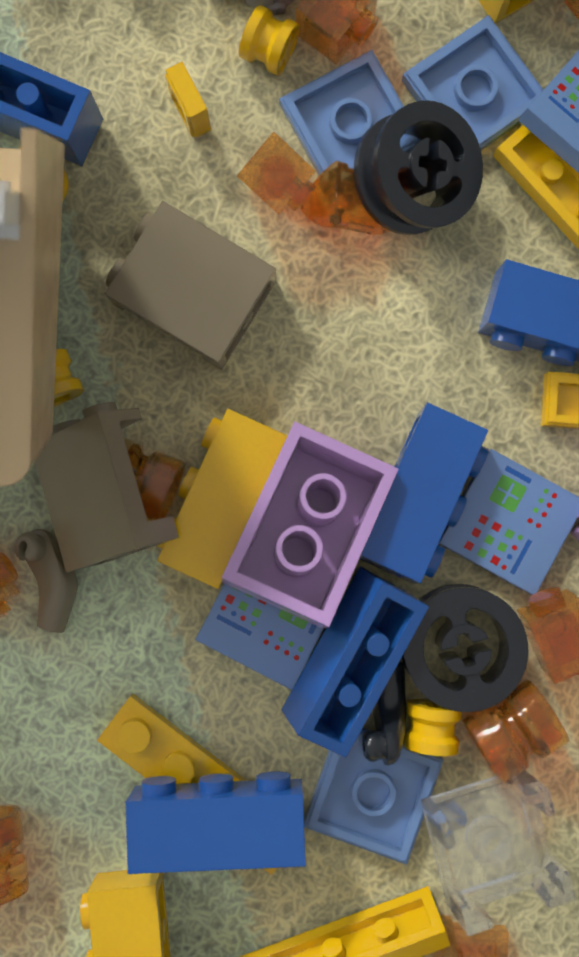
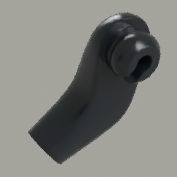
M399 661L373 708L376 731H366L362 735L363 755L370 762L382 760L384 765H393L401 755L406 730L405 663Z

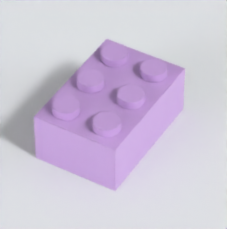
M294 422L222 575V583L322 629L329 627L398 472V468L300 423Z

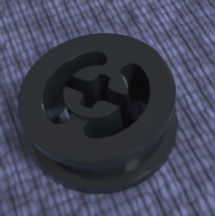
M423 100L407 104L393 114L377 121L363 135L356 150L354 181L360 201L368 214L379 225L397 234L416 235L456 222L471 209L478 197L482 184V154L472 128L458 112L436 101ZM404 134L412 135L421 140L404 149L400 147V139ZM432 191L436 193V197L430 207L413 200Z
M468 584L444 585L423 595L419 600L428 605L429 608L402 656L405 668L420 692L435 704L458 712L481 711L495 706L507 698L520 683L528 661L527 635L516 612L498 596ZM470 609H478L485 612L493 621L499 637L498 654L489 670L485 674L480 675V672L490 662L492 650L484 643L469 646L467 648L468 656L463 659L454 651L438 654L451 671L459 674V678L455 682L440 679L430 672L424 657V641L432 624L439 617L445 616V623L439 628L435 636V644L441 650H445L458 645L457 636L460 634L465 635L472 642L489 639L483 630L465 618L466 613Z

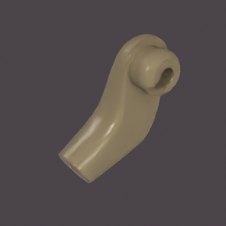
M41 529L25 532L17 538L14 551L19 560H26L38 584L39 609L37 626L46 631L62 633L65 631L78 589L75 571L66 573L58 541L50 532Z

